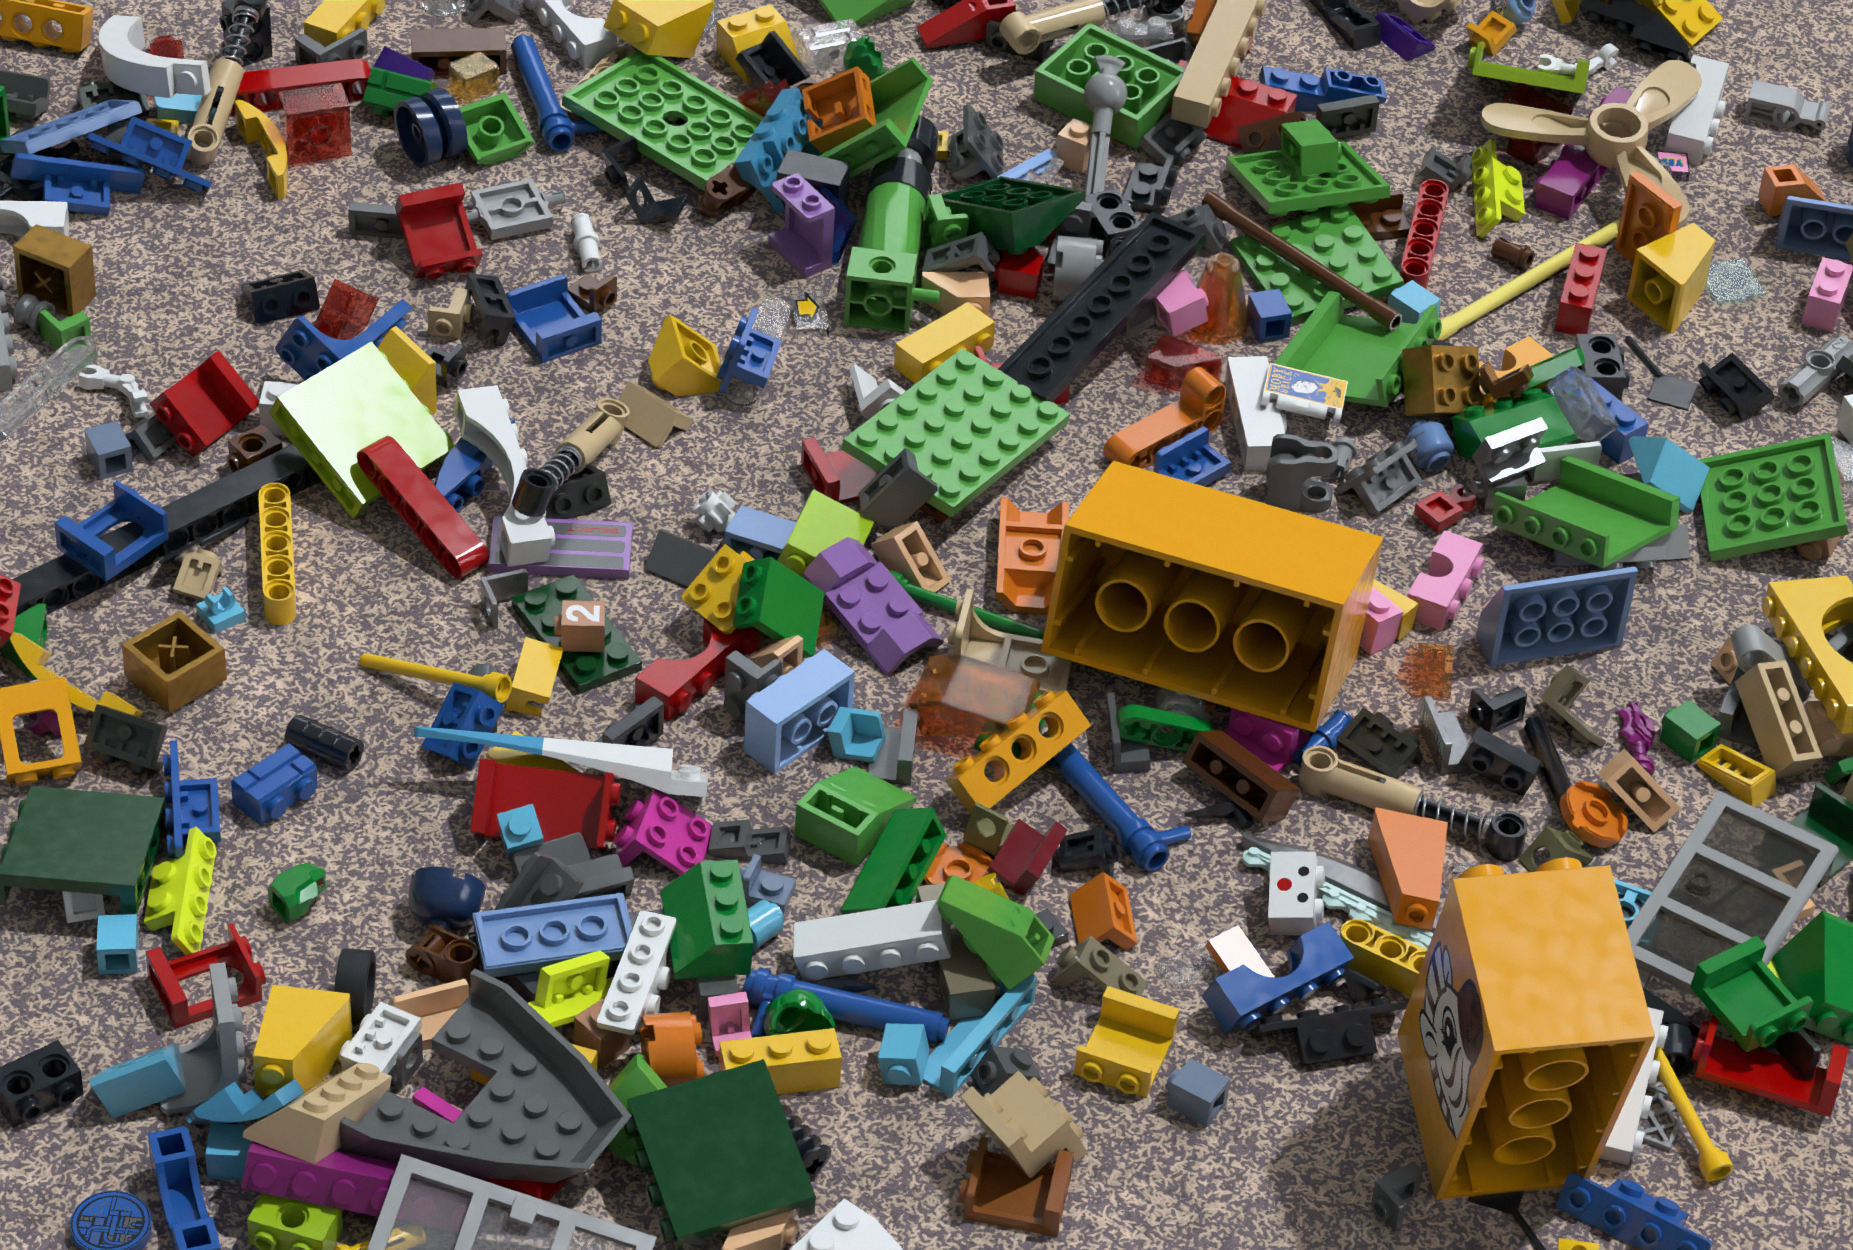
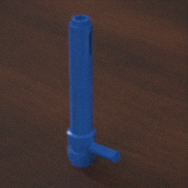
M519 35L514 38L511 50L537 113V124L545 144L553 151L563 152L572 146L575 134L603 132V130L587 120H569L566 111L559 104L534 40L526 35Z
M1048 731L1044 732L1042 736L1045 737ZM1069 743L1049 760L1117 836L1118 844L1127 854L1131 855V859L1140 868L1150 872L1160 869L1170 856L1167 845L1190 839L1191 830L1187 825L1156 832L1145 819L1139 818L1072 743Z
M759 968L758 971L751 970V974H747L745 978L743 992H746L751 1005L759 1007L751 1031L752 1038L767 1035L764 1029L766 1017L764 1011L766 1006L776 997L796 988L814 992L824 1002L833 1020L881 1031L885 1030L886 1023L924 1024L927 1040L933 1043H937L938 1040L945 1041L948 1033L950 1019L943 1017V1013L799 981L796 980L795 975L781 973L780 976L771 974V970Z

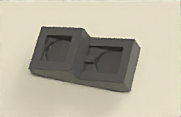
M749 819L715 822L712 826L709 853L723 859L748 862L751 861L753 854L761 856V863H788L792 835L788 826L752 829Z

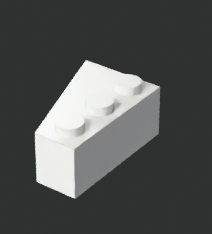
M1693 55L1690 65L1700 74L1702 84L1697 96L1673 116L1664 153L1686 154L1688 163L1700 165L1703 155H1710L1714 138H1716L1720 120H1722L1727 102L1721 101L1729 63Z

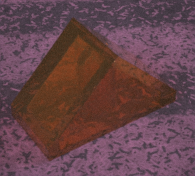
M1412 643L1415 697L1431 696L1432 698L1450 699L1454 645Z

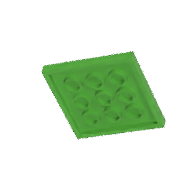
M1340 141L1342 157L1338 160L1337 172L1301 176L1281 154V150L1226 157V169L1268 214L1274 216H1284L1289 211L1296 210L1313 212L1318 210L1319 207L1325 206L1342 208L1354 202L1376 203L1379 199L1390 198V185L1345 141Z
M1349 205L1342 208L1331 207L1267 228L1375 299L1390 295L1394 289L1404 285L1403 278ZM1248 235L1231 239L1232 251L1260 291L1280 289L1292 312L1291 326L1306 322L1328 291H1332ZM1341 296L1343 310L1355 306Z
M1830 433L1698 459L1710 467L1701 489V499L1712 561L1849 535Z

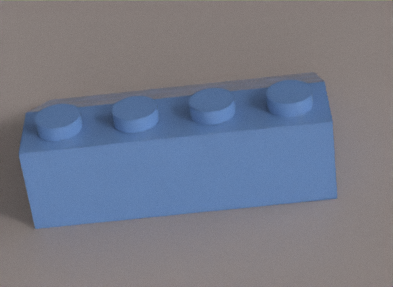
M1636 566L1502 586L1480 613L1476 638L1489 665L1494 666L1622 646L1638 574Z

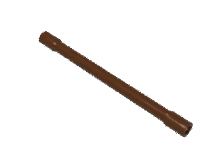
M1209 192L1204 196L1201 206L1208 204L1217 218L1228 222L1332 291L1341 293L1343 298L1368 313L1372 319L1389 330H1396L1402 323L1403 315L1383 301L1373 298L1237 210L1233 204L1216 193Z

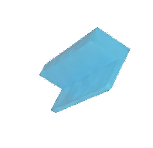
M1030 975L1011 990H1008L1003 982L999 983L1000 998L994 1000V1006L982 1017L961 1019L946 1036L945 1041H942L928 1056L923 1082L953 1097L972 1075L973 1069L990 1046H997L1035 1002L1037 977Z

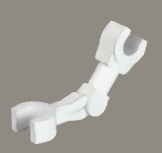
M1611 43L1604 45L1599 50L1597 57L1590 60L1588 76L1601 67L1606 70L1615 67L1617 61L1612 56L1619 53V49ZM1541 54L1537 71L1575 77L1577 63L1575 65L1562 63V59L1548 54Z
M87 365L86 374H79V387L89 390L104 389L105 387L116 388L129 398L131 411L135 418L149 415V411L145 406L148 395L144 389H138V383H136L133 375L122 374L120 376L110 374L109 370L97 365Z

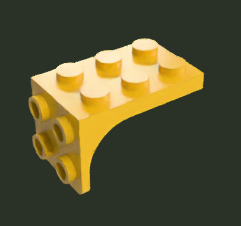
M1600 0V1L1607 3V2H1609L1610 0ZM1636 0L1669 23L1683 38L1689 48L1723 19L1707 0H1663L1661 6H1655L1653 0Z

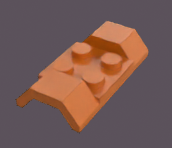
M1001 497L996 598L1011 613L1048 615L1064 526L1069 520V502L1062 501L1048 513L1020 511L1007 497Z

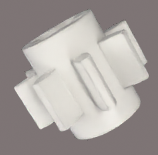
M709 490L695 502L693 509L698 515L693 520L704 531L711 532L714 529L718 533L722 532L728 527L735 516L731 508L736 502L726 492L722 493L719 490L715 494L712 490Z

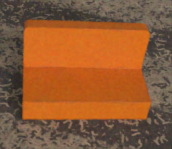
M1102 872L1070 894L1078 944L1090 936L1099 943L1108 938L1124 950H1129L1138 944L1128 890L1125 886L1105 872Z

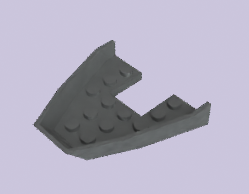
M474 969L470 973L471 995L431 1039L432 1050L491 1078L455 1122L452 1123L389 1091H386L359 1123L346 1117L340 1121L342 1152L395 1163L399 1162L401 1154L471 1177L556 1183L588 1170L631 1118V1115L586 1057L508 984Z

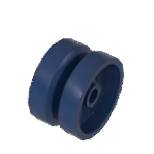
M439 87L425 92L421 95V98L414 96L396 103L394 109L396 132L403 150L417 167L424 168L439 162L441 157L449 159L466 151L468 139L465 121L459 106L446 89Z

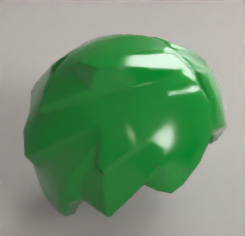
M866 35L856 41H850L843 56V65L845 71L858 66L871 81L887 72V70L883 69L882 52L875 50V41L869 40L870 37Z
M802 988L793 989L776 997L766 1006L764 1011L766 1014L764 1029L768 1036L831 1029L835 1026L833 1017L824 1005V1002L814 992Z

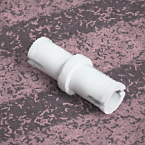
M586 213L576 214L571 219V226L575 235L573 241L574 248L580 254L582 269L584 268L585 272L598 271L603 265L598 250L600 246L599 237L594 233L591 217Z

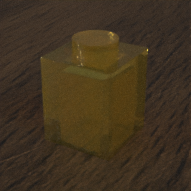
M481 51L449 63V88L466 104L497 92L500 75L498 66Z

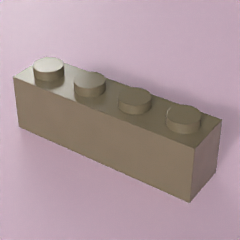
M945 883L917 886L916 903L937 900ZM954 924L951 925V958L931 962L947 1017L950 1021L982 1017L994 1006V1000L1000 998V985L988 972L987 963L978 953H972L967 948L962 938L963 935Z

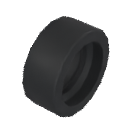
M344 948L339 956L334 992L350 993L351 1022L361 1023L367 1014H371L376 980V956L373 950Z

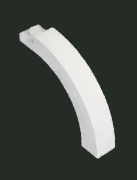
M113 15L101 27L98 38L103 70L107 78L116 85L133 92L171 98L176 93L205 96L211 91L207 61L167 58L141 51L146 47L141 17Z

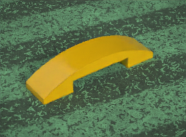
M236 100V126L246 144L255 141L260 142L268 156L266 157L268 183L278 200L285 199L288 189V163L284 139L276 125L262 111L243 100Z
M13 632L10 640L14 649L26 667L39 681L61 677L44 666L52 653L24 635ZM66 680L70 702L79 707L94 712L96 704L137 717H140L143 713L113 692L105 691L98 701Z

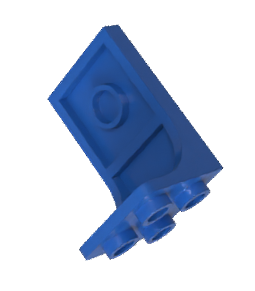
M402 299L363 333L348 340H339L326 336L316 329L304 316L300 315L292 322L275 346V350L282 361L290 365L305 381L370 342H373L378 347L391 328L397 326L402 330L408 324L405 317L412 307Z

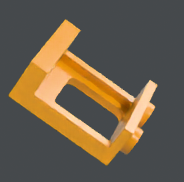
M66 677L0 688V744L6 770V782L15 781L16 786H25L38 782L37 777L52 775L53 779H64L74 776L75 770H81L82 761ZM48 710L54 711L58 718L64 755L53 760L30 764L22 763L19 758L13 719L19 715Z

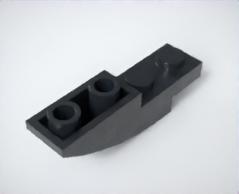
M1581 0L1579 8L1586 21L1595 25H1601L1602 22L1613 25L1614 30L1623 34H1630L1631 31V38L1639 51L1653 55L1655 51L1664 54L1667 60L1691 62L1693 55L1683 38L1662 17L1634 0H1613L1612 5L1599 0Z

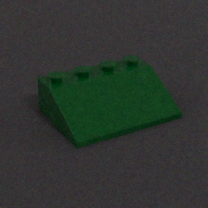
M1000 176L942 193L941 196L945 206L950 207L952 214L968 215L967 237L982 232L996 250L1004 249L1008 250V254L1019 255L1026 253L1027 248L1041 244L1086 198V191Z

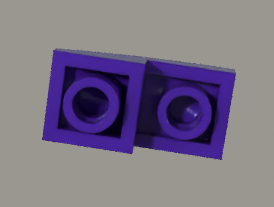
M384 46L373 66L431 81L435 74L432 69Z

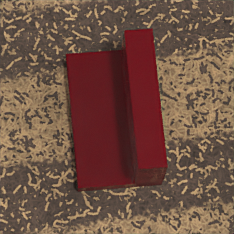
M1018 819L987 871L989 873H996L999 880L1020 895H1024L1040 878L1068 829L1056 821L1042 835L1021 819Z

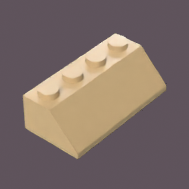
M357 1063L313 1086L283 1107L246 1128L243 1138L311 1164H316L341 1147L340 1121L346 1117L359 1123L386 1091H389L392 1076L380 1072V1069L373 1064Z

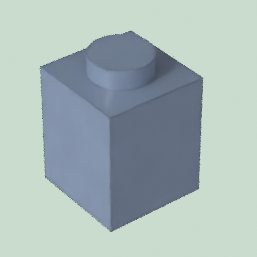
M118 421L84 430L87 456L100 480L133 471L131 445Z
M1190 1058L1181 1070L1175 1069L1167 1081L1166 1089L1169 1091L1167 1107L1208 1127L1227 1103L1230 1079Z

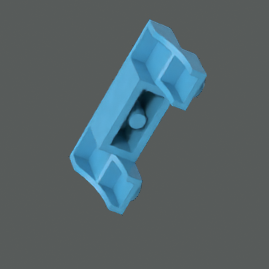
M798 87L781 90L734 162L741 178L757 188L768 199L777 213L785 212L786 203L782 199L776 198V194L772 191V183L777 181V171L788 149L801 152L805 147L809 154L817 156L823 154L809 141L807 120L811 119L819 128L823 129L822 120L816 122L805 111L803 97Z

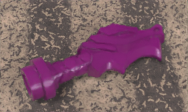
M1639 701L1629 702L1625 708L1615 712L1624 721V726L1619 734L1626 738L1625 746L1632 752L1633 758L1652 777L1655 766L1653 760L1647 757L1646 753L1651 749L1655 738L1654 723L1645 714L1640 712Z

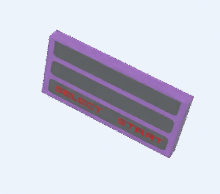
M494 516L488 563L489 573H505L526 569L530 575L570 576L574 574L576 577L629 579L633 522L546 518L547 525H551L555 533V546L550 548L549 560L547 562L508 567L499 543L503 516Z

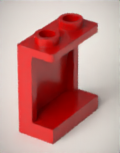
M462 182L398 196L395 211L416 278L426 277L427 280H434L444 276L445 272L457 270L458 273H467L476 269L480 264L483 253L481 248L477 249L463 205L465 191Z

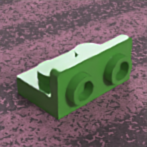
M941 194L928 195L921 244L925 255L928 249L967 237L968 215L952 214L950 207L945 206Z

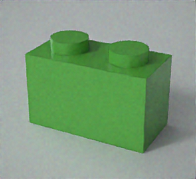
M1317 119L1281 124V154L1301 176L1338 171V160L1342 157L1341 144Z

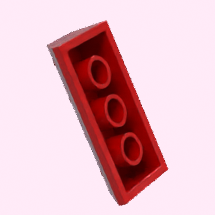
M1180 60L1177 65L1186 69L1189 62ZM1231 76L1229 93L1227 97H1221L1222 105L1218 117H1212L1211 124L1204 132L1208 135L1206 137L1208 139L1242 149L1238 133L1239 127L1295 112L1297 95L1280 88L1257 83L1250 79ZM1172 106L1170 107L1166 115L1172 110Z

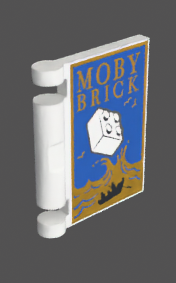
M1270 363L1260 405L1267 406L1270 398L1276 399L1275 408L1323 420H1325L1326 413L1330 412L1334 413L1333 422L1340 423L1348 381Z

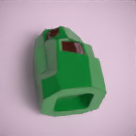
M304 863L295 865L280 873L268 886V899L271 908L285 923L307 914L309 907L316 903L318 895L327 887L325 881L326 870L315 864Z

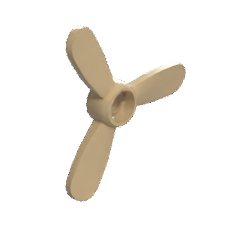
M1669 60L1662 63L1637 86L1626 104H1602L1594 109L1589 118L1509 103H1493L1485 106L1482 110L1481 124L1491 133L1526 140L1584 146L1590 158L1596 163L1607 168H1616L1625 193L1629 175L1639 171L1682 204L1677 229H1680L1687 223L1690 214L1688 200L1669 172L1646 150L1648 131L1672 118L1697 96L1702 80L1698 71L1690 64L1680 60Z

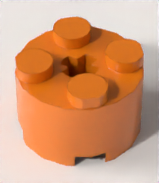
M689 1011L641 1015V1021L644 1024V1028H640L641 1054L667 1087L705 1076L703 1061H699L698 1052H696V1046H702L701 1023L697 1022L695 1014L690 1015Z

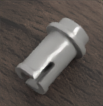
M1339 437L1331 444L1338 450V464L1336 470L1329 475L1331 478L1343 480V475L1349 471L1351 459L1356 456L1357 448L1355 443L1348 437Z

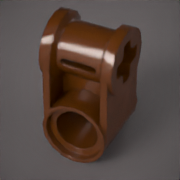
M733 162L707 180L705 191L699 195L696 205L704 216L715 218L748 200L756 192L757 188L741 178Z
M435 924L427 927L424 931V938L417 945H412L405 954L407 962L414 970L424 975H430L444 983L466 979L470 988V973L474 969L480 971L479 953L476 943L453 934Z

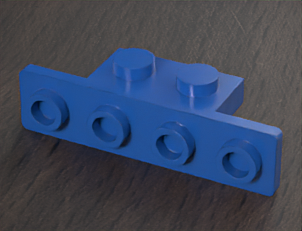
M131 116L120 144L89 132L86 139L92 143L90 148L106 155H109L110 151L123 155L121 161L140 168L141 163L153 167L152 173L167 180H170L171 176H175L184 180L182 186L201 193L202 188L209 190L212 184L211 181L181 170L192 140Z
M16 153L10 170V177L42 182L43 201L67 202L68 211L108 216L110 210V190L140 193L145 179V169L101 164L99 162L77 161L67 158L38 156L30 153Z
M177 740L170 741V754L163 755L164 776H171L172 780L164 781L166 804L173 803V808H166L167 831L174 830V835H167L168 858L176 857L178 859L184 855L183 845L187 844L189 829L198 827L213 842H221L217 778L180 781Z
M1571 1172L1568 1174L1556 1202L1558 1209L1640 1250H1711L1713 1245L1711 1240L1684 1227L1689 1214L1679 1210L1680 1206L1677 1203L1663 1197L1655 1198L1645 1193L1641 1185L1630 1180L1621 1181L1618 1179L1605 1188L1575 1172Z

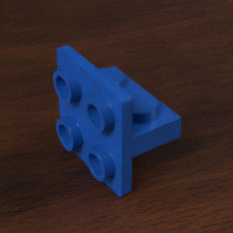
M753 307L749 317L742 316L739 321L735 335L729 344L717 378L722 380L718 391L725 394L732 376L748 384L756 385L763 389L765 387L782 341L752 329L759 311L757 308Z

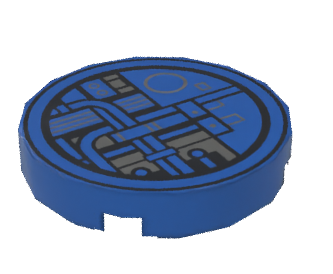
M119 1190L102 1191L87 1197L75 1208L70 1218L71 1240L80 1250H142L146 1247L152 1235L151 1213L145 1202L134 1194Z

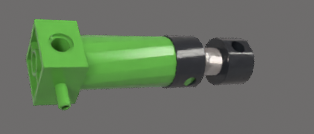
M922 115L918 116L907 147L872 168L865 196V210L858 246H852L846 275L845 326L909 333L914 301L939 302V290L915 288L917 261L925 223L928 195H931L933 187L930 174L935 166L939 145L938 130L931 121Z

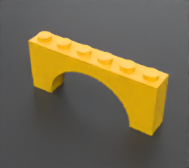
M1847 575L1769 582L1766 597H1763L1761 604L1763 615L1769 619L1775 629L1776 636L1781 638L1789 656L1795 660L1800 668L1802 677L1807 679L1816 699L1821 701L1827 711L1828 718L1834 722L1841 734L1853 733V663L1836 652L1824 636L1829 631L1847 625L1849 622L1853 624L1852 582Z

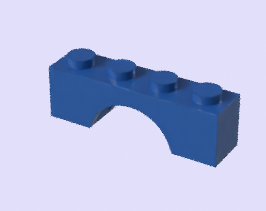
M1329 921L1300 935L1287 951L1289 975L1277 978L1267 977L1254 972L1243 964L1213 980L1201 996L1226 1033L1238 1027L1246 1030L1259 1022L1262 1018L1261 1015L1270 1012L1272 1016L1276 1015L1289 1006L1290 1000L1296 997L1300 1001L1305 1000L1319 989V985L1326 982L1328 986H1332L1345 977V968L1354 957Z
M188 1126L148 1133L150 1165L173 1250H221L213 1217H209L204 1202L196 1155Z

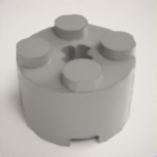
M1058 236L1052 301L1064 302L1102 263L1103 240Z

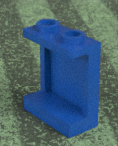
M564 274L506 293L516 316L513 327L542 363L602 344V319L596 312L585 315L569 295L568 279Z

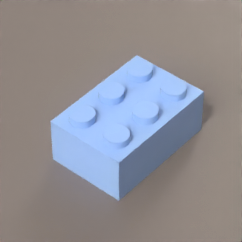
M823 649L813 657L805 659L798 667L786 675L779 676L774 683L762 691L751 695L746 701L744 752L773 774H776L829 738L827 731L839 707L853 708L855 671Z

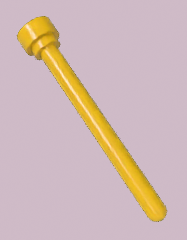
M364 653L359 658L360 665L365 668L452 685L455 682L478 689L499 703H503L509 698L512 689V681L508 674L491 672L481 677Z
M1656 1047L1653 1060L1661 1061L1658 1075L1701 1154L1698 1167L1707 1182L1725 1178L1734 1169L1731 1160L1726 1152L1721 1151L1718 1147H1714L1663 1050Z

